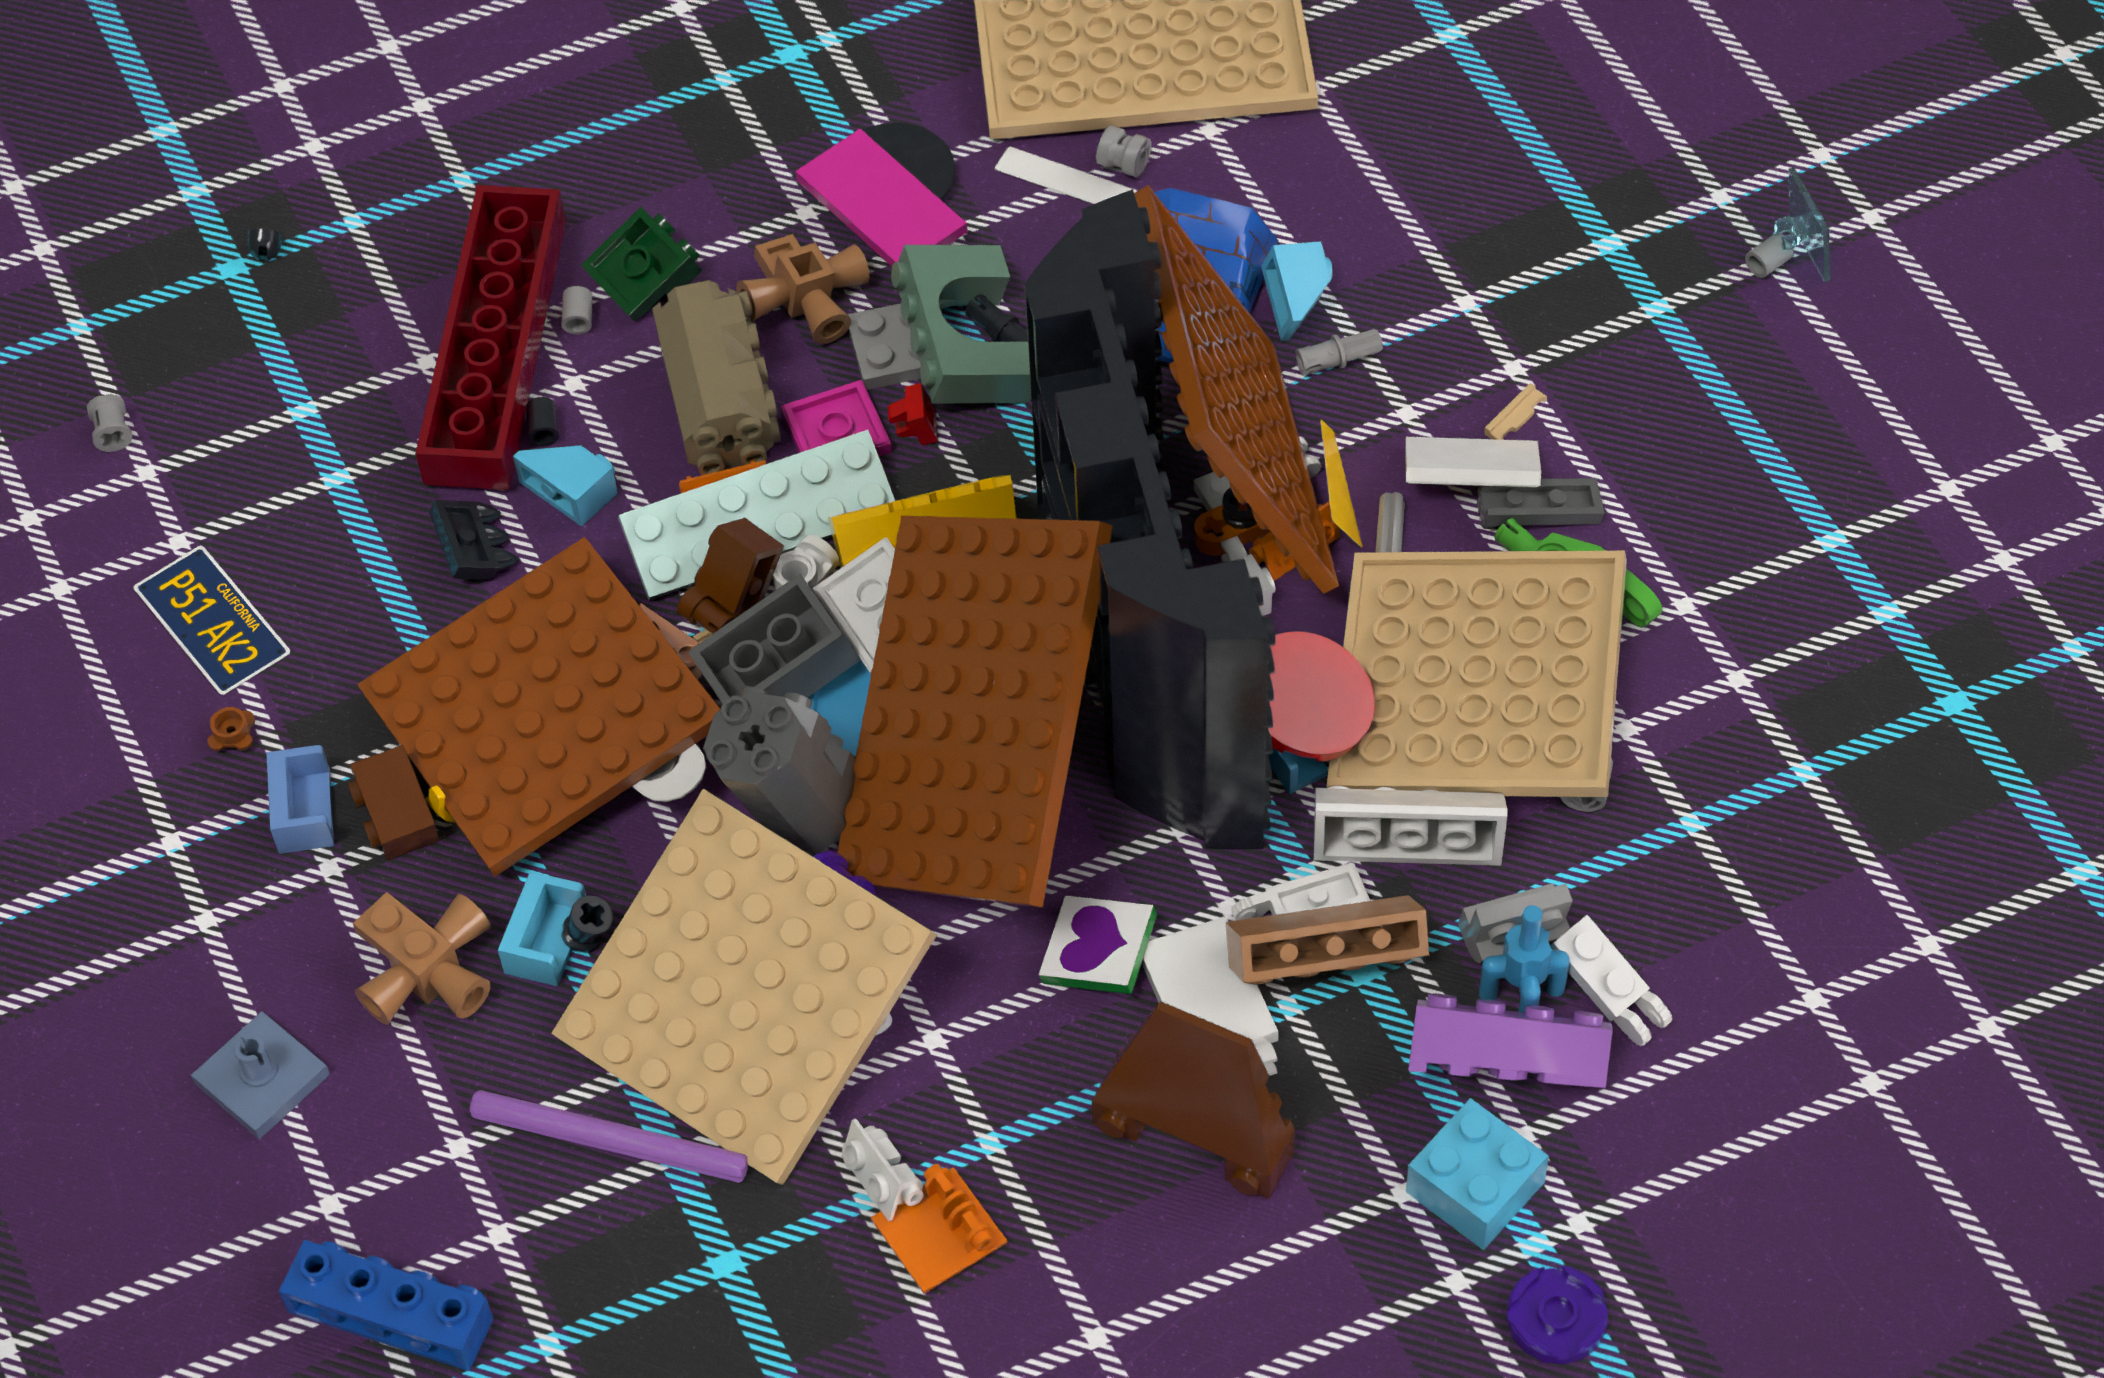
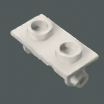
M853 1119L846 1142L842 1148L841 1156L847 1168L853 1171L866 1189L870 1200L876 1203L888 1221H892L897 1205L906 1203L908 1206H913L922 1200L923 1184L906 1163L899 1164L901 1155L890 1142L884 1130L876 1129L874 1126H868L863 1129L858 1120Z

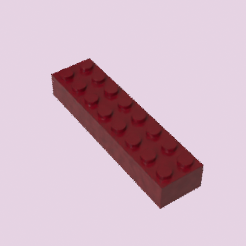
M476 186L415 452L424 485L510 490L515 467L513 456L518 452L526 415L525 406L529 401L566 226L560 189Z

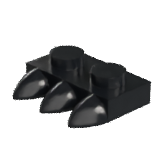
M434 501L429 514L453 578L494 579L497 572L511 567L518 560L512 553L496 548V546L501 545L509 538V534L497 527L486 525L496 520L501 515L500 511L481 502Z

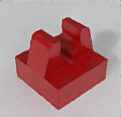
M922 383L906 386L905 398L888 406L890 424L895 423L898 437L916 436L922 446L938 442L934 404H932Z

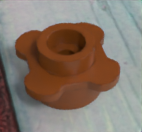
M225 707L214 713L210 718L212 735L207 739L210 749L214 751H220L223 748H237L241 751L248 749L253 743L252 736L250 735L251 726L255 724L253 713L247 710L242 711L236 707ZM235 729L234 732L228 733V731Z

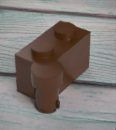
M746 518L717 525L709 537V548L703 565L695 575L694 581L696 584L684 593L677 606V614L692 625H701L712 634L765 598L784 548L783 544Z
M404 745L349 764L355 780L347 784L356 808L366 806L371 820L364 822L363 826L372 849L381 846L388 861L439 841L433 818Z

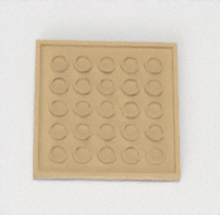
M1625 550L1355 553L1343 648L1357 659L1368 675L1374 692L1375 711L1372 723L1361 741L1347 754L1330 760L1327 788L1344 786L1349 789L1375 790L1380 787H1390L1406 791L1436 790L1443 792L1504 793V796L1608 797L1627 563Z
M703 789L551 1034L726 1150L745 1154L747 1156V1164L774 1182L783 1185L937 934Z

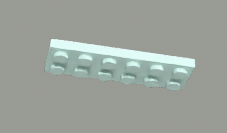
M865 430L620 514L618 519L647 598L650 601L696 584L694 581L695 575L703 565L709 548V537L717 525L746 518L783 544L784 548L781 553L783 554L793 551L805 535H814L823 540L833 537L828 517L892 502L895 499L869 430Z

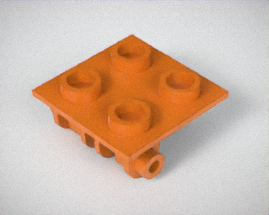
M934 1164L924 1172L923 1176L926 1182L922 1189L923 1198L918 1204L908 1206L906 1203L897 1205L892 1221H888L881 1211L871 1217L874 1225L923 1294L1007 1243L1004 1235L955 1168H942L940 1164Z

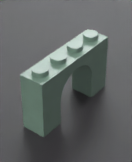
M904 245L898 262H894L892 266V284L894 288L899 290L902 318L908 320L911 331V348L914 353L918 354L921 364V382L924 386H927L932 404L1030 403L1031 401L1028 342H985L969 338L951 327L940 311L950 306H968L971 300L979 306L980 304L974 298L979 294H983L995 306H999L1010 279L1000 245Z

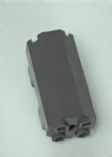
M745 686L742 688L740 696L735 695L725 700L721 710L714 714L703 747L709 762L715 768L720 779L761 825L812 857L819 853L830 851L827 847L837 841L840 842L841 833L846 828L847 821L845 820L844 812L847 803L852 797L855 782L853 771L855 756L850 751L842 748L843 740L840 737L830 733L831 727L828 725V721L818 712L810 709L812 701L809 698L797 693H785L784 697L769 695L759 688Z

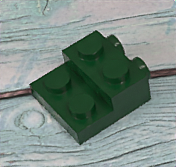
M642 207L634 212L581 264L588 274L634 322H637L665 293L668 294L674 287L690 284L703 271L695 263L700 257L699 253L684 238L676 243L671 238L676 230L660 213L652 218Z

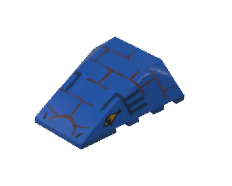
M1173 188L1154 192L1250 313L1264 279L1261 266L1272 246L1278 244L1279 240L1252 207ZM1162 322V328L1155 329L1158 330L1162 345V357L1156 358L1160 361L1171 363L1174 361L1173 355L1169 352L1163 341L1162 332L1166 331V327Z

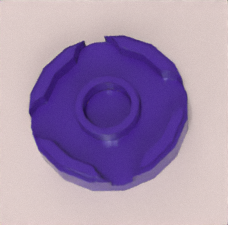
M1558 1266L1557 1269L1541 1267L1533 1269L1517 1281L1509 1296L1507 1324L1513 1340L1526 1354L1544 1363L1564 1365L1582 1360L1598 1348L1606 1333L1608 1310L1605 1305L1606 1300L1602 1289L1588 1275L1567 1266Z

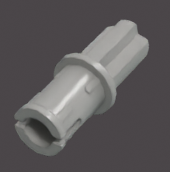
M1376 329L1341 339L1335 334L1331 336V340L1296 349V361L1303 376L1335 366H1339L1342 369L1346 367L1347 361L1380 352L1383 349L1381 336Z

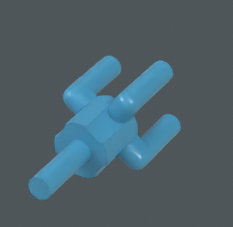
M1530 905L1525 907L1521 924L1512 927L1505 936L1503 955L1488 956L1484 959L1479 988V997L1481 999H1497L1500 978H1506L1510 984L1519 987L1520 1003L1518 1012H1525V1006L1527 1005L1539 1006L1540 984L1546 978V991L1549 995L1559 997L1564 994L1570 958L1565 951H1552L1549 945L1550 933L1541 926L1543 913L1538 906Z

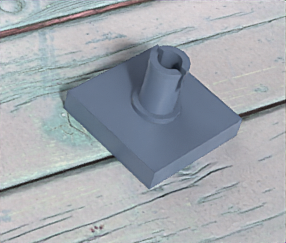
M261 1011L191 1074V1077L197 1087L260 1140L320 1085L330 1073L327 1065Z

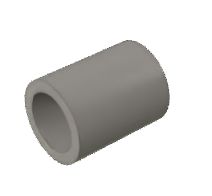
M1775 233L1745 255L1746 264L1755 276L1764 278L1794 256L1793 246L1784 235Z
M569 287L564 290L562 296V328L574 335L587 333L592 326V293L585 287Z

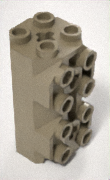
M709 280L674 287L667 294L669 301L662 308L660 302L652 308L656 333L687 462L697 466L699 473L702 475L747 465L752 460H755V462L766 461V451L774 445L773 443L781 442L772 389L769 390L768 384L765 383L769 381L764 357H760L759 350L752 351L760 349L755 323H752L750 318L745 319V317L752 316L747 292L737 293V291L727 288V294L719 290L717 283Z

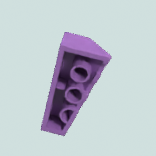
M1437 993L1428 994L1427 1000L1418 999L1408 1071L1426 1073L1427 1063L1439 1064L1440 1069L1448 1071L1449 1075L1469 1076L1470 1074L1478 1073L1479 1067L1489 1068L1488 1074L1498 1079L1524 1080L1527 1079L1528 1073L1538 1074L1537 1080L1543 1083L1606 1088L1613 1029L1612 1023L1603 1022V1015L1575 1011L1573 1018L1554 1016V1009L1535 1005L1525 1006V1012L1505 1010L1506 1003L1486 999H1478L1476 1006L1457 1004V997Z

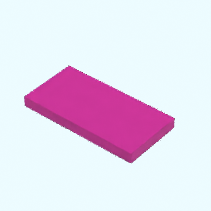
M858 129L796 171L797 181L891 267L894 262H898L904 245H950L967 233V223L861 129Z

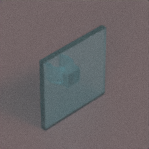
M1795 167L1788 169L1790 217H1783L1775 221L1774 234L1777 236L1783 232L1792 233L1781 237L1783 250L1793 249L1802 241L1825 283L1830 281L1829 228Z

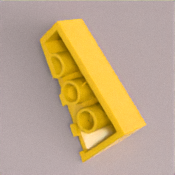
M999 475L828 517L836 552L839 556L840 569L885 537L895 548L901 516L1016 519L1011 475Z

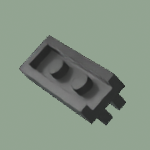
M1597 478L1541 479L1540 486L1538 487L1479 486L1477 490L1479 496L1477 508L1479 514H1481L1480 522L1484 529H1492L1502 524L1508 526L1506 521L1511 518L1517 520L1520 525L1601 524L1605 514Z

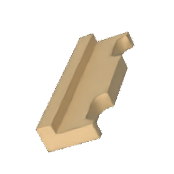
M1529 383L1485 427L1484 434L1491 439L1504 440L1503 438L1509 432H1517L1535 414L1533 408L1539 402H1546L1547 396L1535 389V385Z

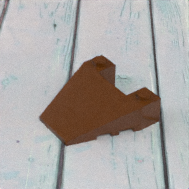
M1162 1001L1155 1006L1143 1021L1137 1033L1131 1036L1125 1048L1118 1052L1092 1099L1093 1124L1097 1125L1106 1135L1113 1138L1125 1137L1137 1142L1147 1124L1225 1158V1181L1230 1182L1233 1188L1245 1195L1254 1196L1258 1194L1270 1199L1294 1153L1295 1128L1291 1120L1285 1118L1282 1120L1278 1112L1282 1101L1278 1093L1271 1092L1270 1094L1265 1085L1269 1074L1252 1039Z

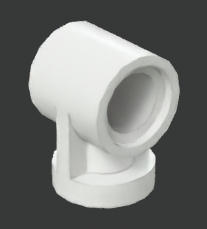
M810 534L805 535L793 551L780 555L773 574L775 591L799 574L803 576L812 589L825 580L840 563L838 554L823 539Z

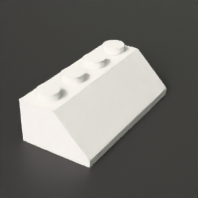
M1344 786L1316 788L1314 860L1501 866L1507 823V805L1504 793L1443 792L1436 790L1406 791L1390 787H1380L1375 790L1349 789Z

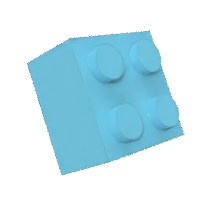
M1470 1098L1408 1165L1406 1193L1484 1251L1545 1183L1549 1155Z

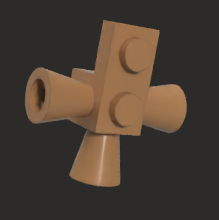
M793 234L755 246L754 258L767 278L737 282V293L746 291L752 316L746 318H750L751 322L777 307L784 305L791 318L805 314L813 340L818 344L833 342L847 332L851 325V319L831 299L832 288L868 284V264L863 252L857 245L853 244L827 260L816 243L801 247Z
M388 892L353 922L355 932L387 957L391 964L390 969L355 989V994L360 1003L381 1023L389 1024L411 991L427 1004L440 995L459 1019L467 1018L475 1013L486 1000L490 991L489 980L460 967L455 952L456 949L491 928L485 914L466 896L458 894L434 928L430 927Z

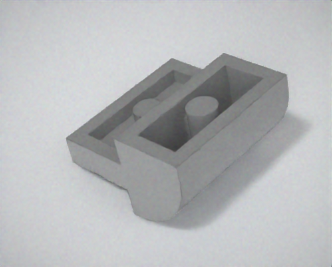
M1552 883L1463 908L1458 927L1470 955L1477 963H1481L1488 956L1503 955L1506 934L1512 927L1521 924L1523 910L1530 905L1538 906L1542 910L1541 926L1550 933L1549 943L1555 942L1570 929L1566 916L1573 900L1567 884L1554 887Z

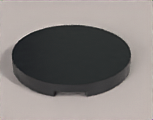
M884 123L863 129L870 138L941 201L947 198L955 183V164L949 147L939 136L923 127L907 123Z

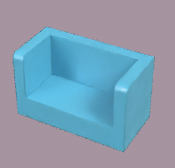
M530 871L498 948L504 974L558 987L572 952L565 945L561 937L562 924L570 915L573 904L579 898L586 896L583 884Z

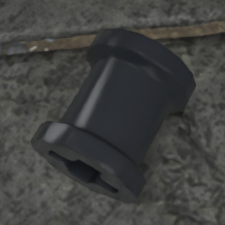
M597 896L579 898L573 904L570 915L562 924L561 937L565 945L571 950L584 953L595 950L602 941V934L609 929L613 920L609 904Z

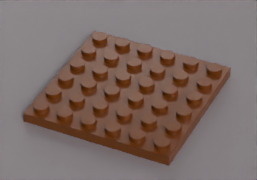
M585 537L357 684L364 697L398 744L404 745L408 758L428 786L432 788L437 785L445 794L444 808L494 877L708 735L714 714L721 710Z

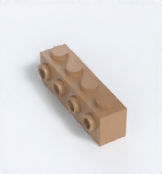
M1409 895L1225 922L1229 968L1244 983L1265 984L1273 981V979L1289 976L1311 977L1322 971L1336 969L1358 970L1364 968L1365 965L1382 962L1391 964L1404 963L1411 960V958L1429 956L1426 909Z

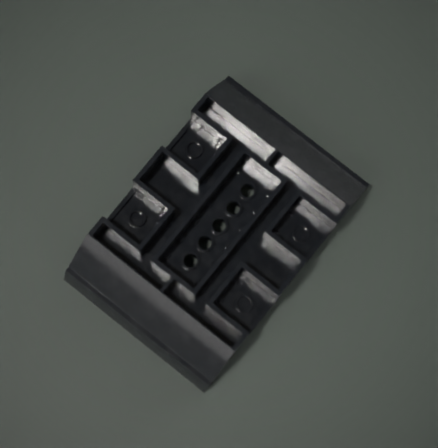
M1132 189L1082 209V219L1051 249L1025 283L1037 507L1040 519L1101 521L1113 526L1110 543L1097 546L1099 604L1084 683L1085 686L1097 684L1104 710L1105 761L1115 798L1152 819L1203 840L1207 849H1263L1264 830L1271 828L1266 805H1271V795L1267 780L1272 779L1268 754L1273 753L1268 728L1273 727V716L1269 701H1274L1270 674L1275 673V665L1270 646L1276 644L1275 632L1270 616L1262 617L1259 606H1263L1264 601L1258 576L1250 577L1245 559L1193 569L1189 549L1180 550L1177 540L1182 538L1179 514L1177 510L1169 511L1166 502L1171 500L1169 480L1165 471L1158 472L1157 467L1164 465L1162 448L1159 440L1163 439V428L1158 414L1163 412V403L1160 389L1157 386L1163 384L1159 360L1156 358L1162 357V345L1158 330H1155L1162 328L1160 308L1158 302L1155 301L1162 298L1158 274L1154 271L1161 269V258L1157 242H1149L1147 234L1151 233L1147 209L1145 206L1138 207Z

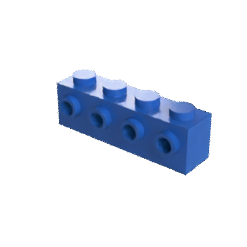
M304 1240L278 1291L288 1313L466 1371H470L493 1321L487 1299L480 1291L473 1287L458 1285L457 1288L439 1283L434 1276L420 1270H413L410 1274L395 1269L388 1261L377 1256H367L364 1259L351 1255L342 1246L329 1241H323L320 1245Z

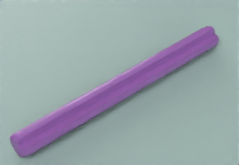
M476 1091L470 1103L469 1111L476 1119L709 1176L742 1182L748 1170L747 1156L742 1153L487 1091Z

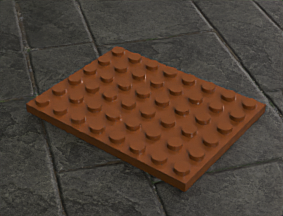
M1148 185L1135 192L1134 195L1138 207L1145 206L1148 212L1151 233L1147 234L1148 241H1156L1160 252L1161 269L1154 271L1158 274L1162 298L1157 301L1162 322L1166 327V331L1162 332V338L1167 349L1173 355L1174 361L1169 363V367L1174 379L1181 388V393L1177 394V400L1189 421V424L1184 427L1187 438L1196 451L1201 449L1205 451L1214 473L1219 478L1225 476L1229 480L1232 492L1238 502L1242 505L1245 503L1250 505L1259 527L1263 531L1270 529L1280 552L1284 556L1290 554L1294 558L1301 577L1306 582L1312 580L1324 594L1338 587L1339 583L1275 346Z
M901 516L866 705L862 717L859 742L853 765L855 782L852 797L845 807L844 815L847 823L846 828L841 833L837 851L847 860L848 872L853 876L865 877L874 887L1043 908L1099 604L1097 546L1110 543L1112 525L1101 521Z

